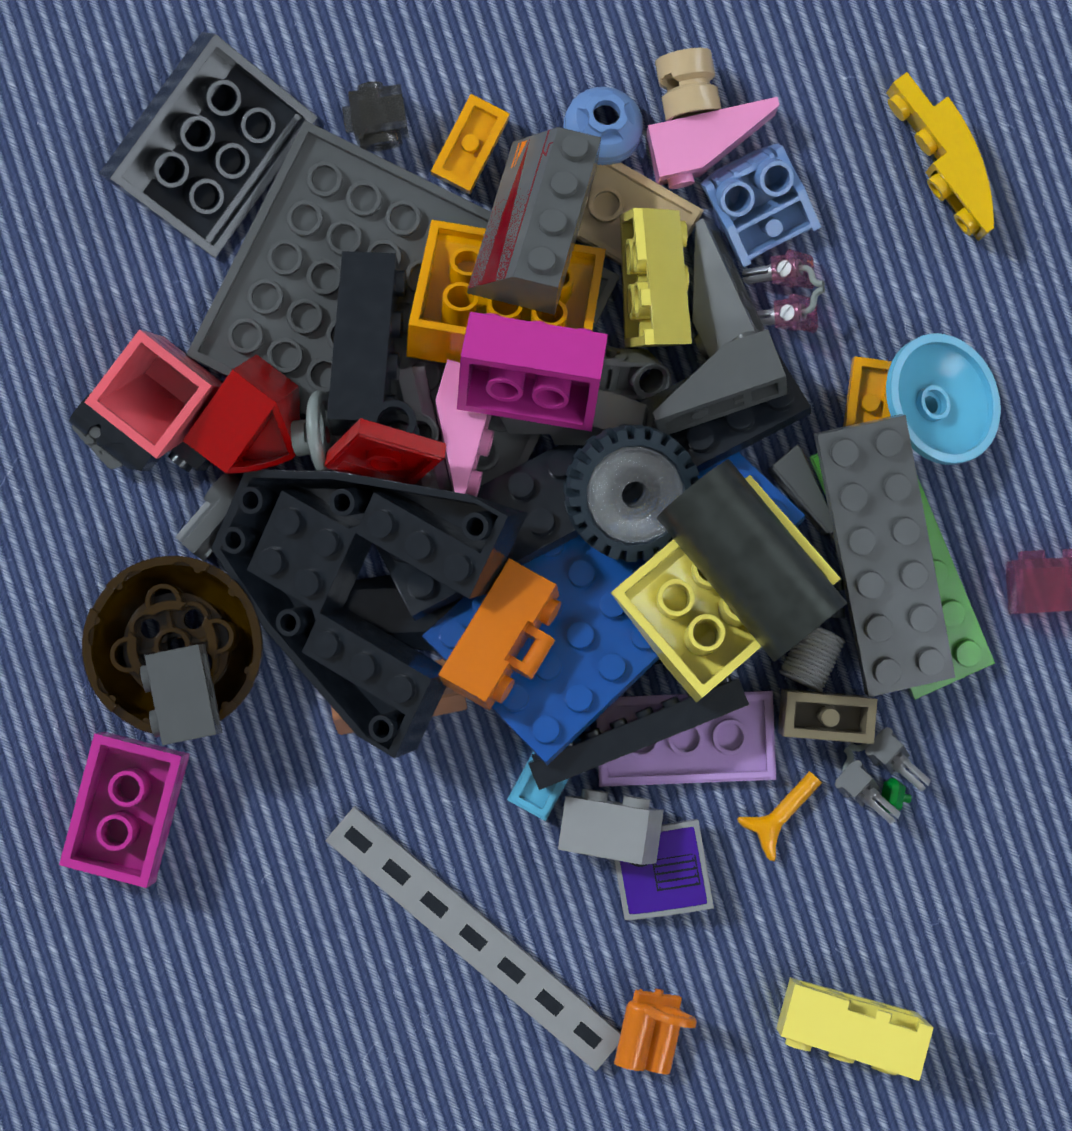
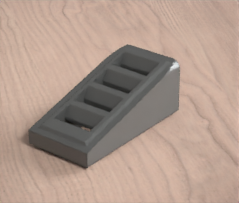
M797 444L768 468V473L798 509L805 514V517L820 535L825 536L833 532L828 505L803 450Z

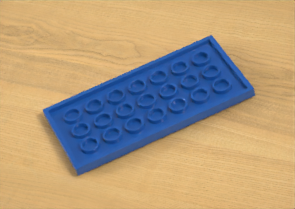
M739 452L699 472L698 479L729 459L744 478L749 475L753 477L796 528L805 520V514ZM675 485L601 525L607 531L621 536H640L656 529L661 524L657 520L658 515L675 500ZM580 535L522 565L557 584L559 592L557 600L561 602L560 609L549 626L542 623L539 630L553 637L555 642L532 680L512 670L513 673L510 677L515 681L509 695L503 703L500 704L495 701L491 707L547 766L659 660V657L611 594L616 587L647 561L639 559L637 562H626L623 559L616 560L591 547ZM486 595L470 599L464 596L422 635L424 640L445 662ZM528 637L516 657L518 660H523L534 640Z

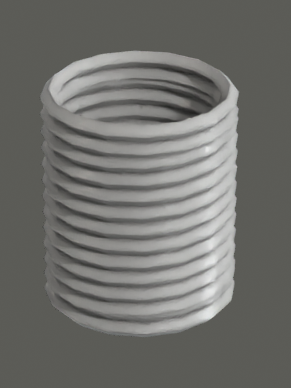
M818 627L789 650L790 652L787 653L788 656L785 657L786 660L783 661L784 664L781 665L782 670H779V673L815 691L822 692V688L825 687L824 684H827L826 680H829L828 676H831V668H834L833 664H836L835 660H838L837 656H840L839 652H841V648L844 647L843 644L846 642L843 638Z

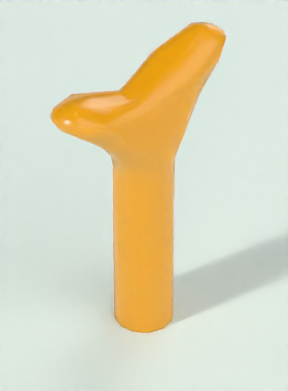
M810 771L770 814L760 817L740 816L737 818L743 828L757 833L761 847L770 861H775L776 844L784 823L822 784Z

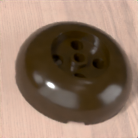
M162 556L131 565L105 585V589L99 595L93 607L90 608L85 621L82 637V656L91 687L110 712H113L123 721L134 726V728L152 733L149 711L155 710L152 692L146 693L143 688L140 667L146 665L144 655L171 650L170 643L176 637L184 641L185 647L198 644L206 646L207 654L212 659L210 671L220 721L224 720L241 705L251 691L259 674L263 654V636L261 624L251 601L234 579L231 580L224 571L202 560L183 556ZM191 610H198L203 615V623L197 629L189 628L185 622L186 614ZM154 619L159 623L160 631L156 637L148 638L143 634L142 625L146 620Z

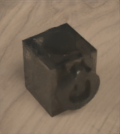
M366 82L358 85L356 91L348 92L350 106L342 107L346 133L354 132L357 144L361 148L368 151L389 150L401 146L403 138H409L401 84L383 86L382 82Z

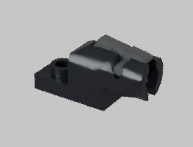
M88 394L69 419L72 429L107 468L116 469L125 466L127 469L150 471L159 459L153 457L84 403L90 395ZM185 442L174 447L168 455L175 464L187 472H190L192 468L197 471H206L211 465L209 460Z

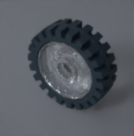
M623 424L615 428L609 427L602 430V433L590 437L585 441L587 444L582 449L579 448L573 457L575 459L571 465L569 464L566 471L567 479L564 482L563 489L566 511L581 538L598 552L616 560L623 559L626 562H637L639 559L648 561L673 540L671 535L657 520L658 515L685 490L698 481V475L700 474L686 449L668 434L639 424ZM631 482H640L643 492L639 500L634 503H624L622 492L625 486Z

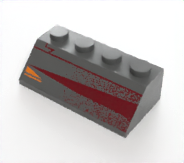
M556 127L513 141L470 279L468 294L555 315L597 170L601 137Z

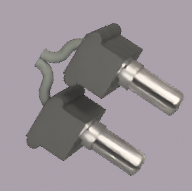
M887 727L883 728L874 738V744L862 743L856 745L851 742L845 748L844 752L847 754V760L843 765L842 774L835 780V786L843 797H851L861 807L865 804L872 807L889 824H893L896 822L895 819L880 807L875 800L897 819L900 816V812L880 795L878 791L880 787L869 775L860 760L853 761L854 755L852 750L858 752L865 750L873 765H881L891 775L895 771L900 773L919 791L925 790L926 787L905 768H908L927 786H929L931 780L908 759L910 755L906 748L898 741L892 729Z

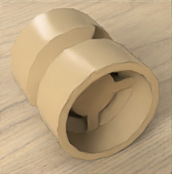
M708 48L683 49L665 54L655 61L659 87L667 90V93L662 96L665 121L722 109L718 87L710 84V80L715 77L711 50Z

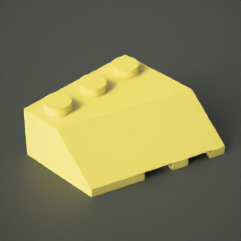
M632 208L620 215L625 348L692 344L687 295L689 272L687 265L684 263L683 247L687 246L688 237L686 221H680V210Z

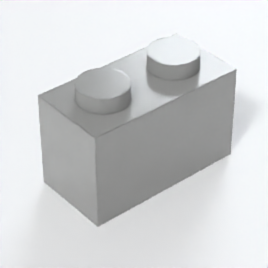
M582 789L581 796H565L558 850L640 865L656 863L664 810L649 808L650 799L624 796L623 803L608 801V792L592 789Z

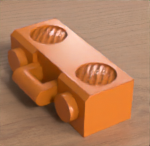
M509 558L439 672L438 676L443 685L490 711L495 701L501 704L509 695L515 681L510 677L513 673L512 670L532 680L555 642L553 637L539 630L542 623L549 626L560 609L561 602L557 600L559 597L557 584ZM529 637L534 641L523 660L520 661L516 657Z

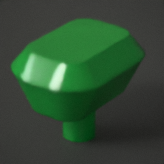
M889 778L883 783L881 796L898 811L902 809L903 802L910 803L912 800L910 794H905V785L897 779ZM880 804V806H881L887 813H890L883 805Z

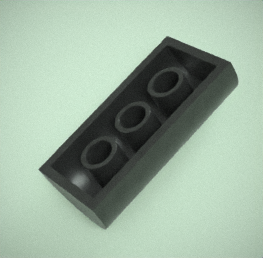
M729 459L696 481L657 517V520L774 662L847 604L845 599Z

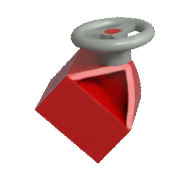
M256 354L232 369L187 433L183 442L226 474L262 470L289 461L295 456L311 455L317 471H335L324 466L326 452L341 436L332 435L328 424L329 395L326 392L317 390L311 394L307 404L306 419L300 420L299 386Z

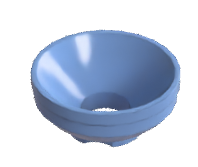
M595 87L585 90L572 100L565 114L563 128L601 137L598 165H612L629 158L636 151L642 137L643 119L639 107L626 93L610 87ZM599 106H611L617 111L619 119L614 124L604 125L595 119L593 111Z

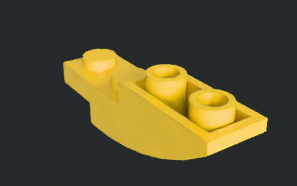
M906 72L895 80L886 92L890 98L888 99V105L899 120H907L915 130L914 138L921 150L928 156L933 154L937 159L925 172L929 177L927 183L933 194L941 201L945 199L956 212L954 219L960 229L968 236L973 234L979 241L994 228V214L989 179L974 137L962 115L948 96L933 106L909 73Z

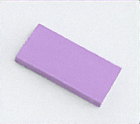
M773 691L744 692L749 703L748 706L598 766L599 787L776 780ZM688 695L619 697L596 719L597 728H600L601 732L611 728L610 722L623 717L627 721L637 718L635 715L637 711L647 707H652L654 711L662 707L661 702L675 696L681 700L688 697Z

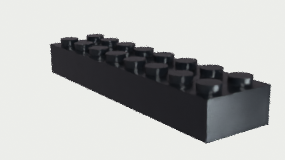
M730 675L727 676L698 702H695L687 692L688 697L679 700L675 696L661 702L662 707L654 711L652 707H647L635 712L637 718L627 721L623 717L610 722L611 728L601 732L600 728L590 730L583 734L585 739L578 742L573 741L548 766L535 753L532 754L533 760L529 761L528 764L538 789H544L748 706L749 703L739 678L731 679Z

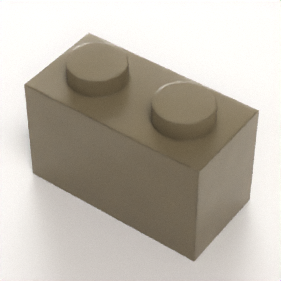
M781 688L778 733L784 737L874 744L878 699L868 697L867 695Z

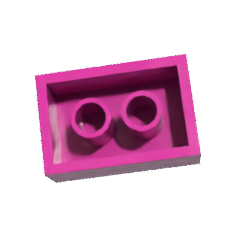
M470 312L460 358L457 410L592 432L608 334L593 332L586 328L574 329L549 325L542 321L507 318L494 313Z
M105 731L94 733L59 865L144 888L156 883L190 754Z

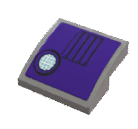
M698 819L668 823L661 826L657 861L654 864L640 865L614 860L624 920L661 917L714 908Z

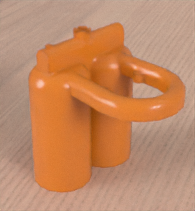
M655 988V992L643 991V989L635 990L633 1000L629 1001L626 1006L614 1061L615 1065L634 1071H644L645 1069L654 1073L670 1074L680 1027L696 1028L697 1024L695 1017L680 1009L681 996L664 994V990Z

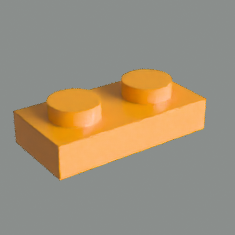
M470 94L430 171L431 175L471 194L510 118V113Z
M857 356L852 358L843 427L891 416L887 404L886 381L892 361Z

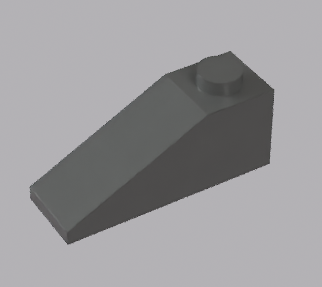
M702 218L695 222L693 323L698 332V335L694 337L695 343L705 359H709L725 343L731 342L737 335L747 331L758 333L765 329L718 227Z
M768 329L758 333L747 331L737 335L731 342L725 343L653 412L656 429L669 435L787 395L786 374Z

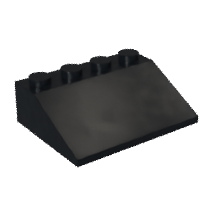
M201 32L99 174L206 253L216 258L280 170L304 120L313 124L317 116L218 35Z

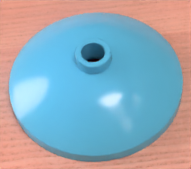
M939 333L920 336L905 344L898 351L889 367L886 381V397L891 416L906 415L912 449L922 457L944 465L965 463L981 455L995 438L1001 413L996 381L983 358L964 341Z

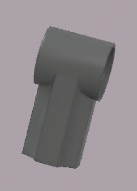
M224 473L218 478L204 497L206 502L175 537L204 562H207L214 553L211 549L241 481L234 473Z

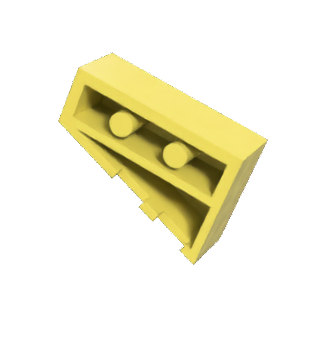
M790 978L776 1029L781 1037L786 1038L785 1044L803 1051H811L812 1047L828 1051L829 1057L839 1061L854 1063L856 1060L871 1065V1068L883 1073L899 1074L920 1081L934 1027L918 1012Z

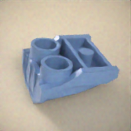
M779 143L753 150L715 170L700 183L721 222L737 260L743 268L750 265L751 260L781 243L809 230L815 231L821 228L806 189L795 172L784 147Z

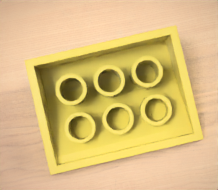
M751 475L746 477L747 482L831 584L834 585L841 578L753 477ZM674 539L611 592L614 599L665 667L695 702L702 699L761 648V645Z

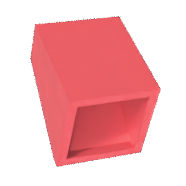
M139 329L84 403L153 457L159 459L183 442V439L223 382L195 360L186 356V353L165 337Z

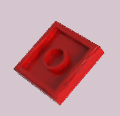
M360 418L326 452L324 466L338 472L415 485L445 458L446 443Z

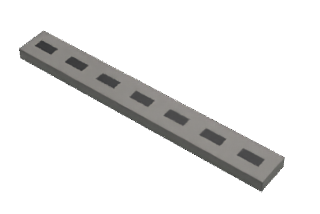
M356 806L350 810L325 840L593 1070L597 1071L618 1046L621 1032Z

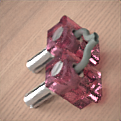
M789 249L785 255L770 257L771 264L767 266L743 270L742 275L749 276L743 277L745 284L772 281L773 284L790 288L802 287L812 289L814 286L819 287L813 291L811 298L790 294L789 299L774 301V308L757 311L759 318H762L760 320L763 326L774 324L776 328L791 331L801 330L811 333L817 331V298L820 294L825 293V283L823 280L819 281L816 279L814 259L811 255Z

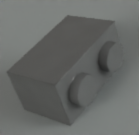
M198 644L144 655L146 665L140 667L141 680L145 692H152L155 710L149 711L150 726L154 737H161L162 745L223 733L205 645Z

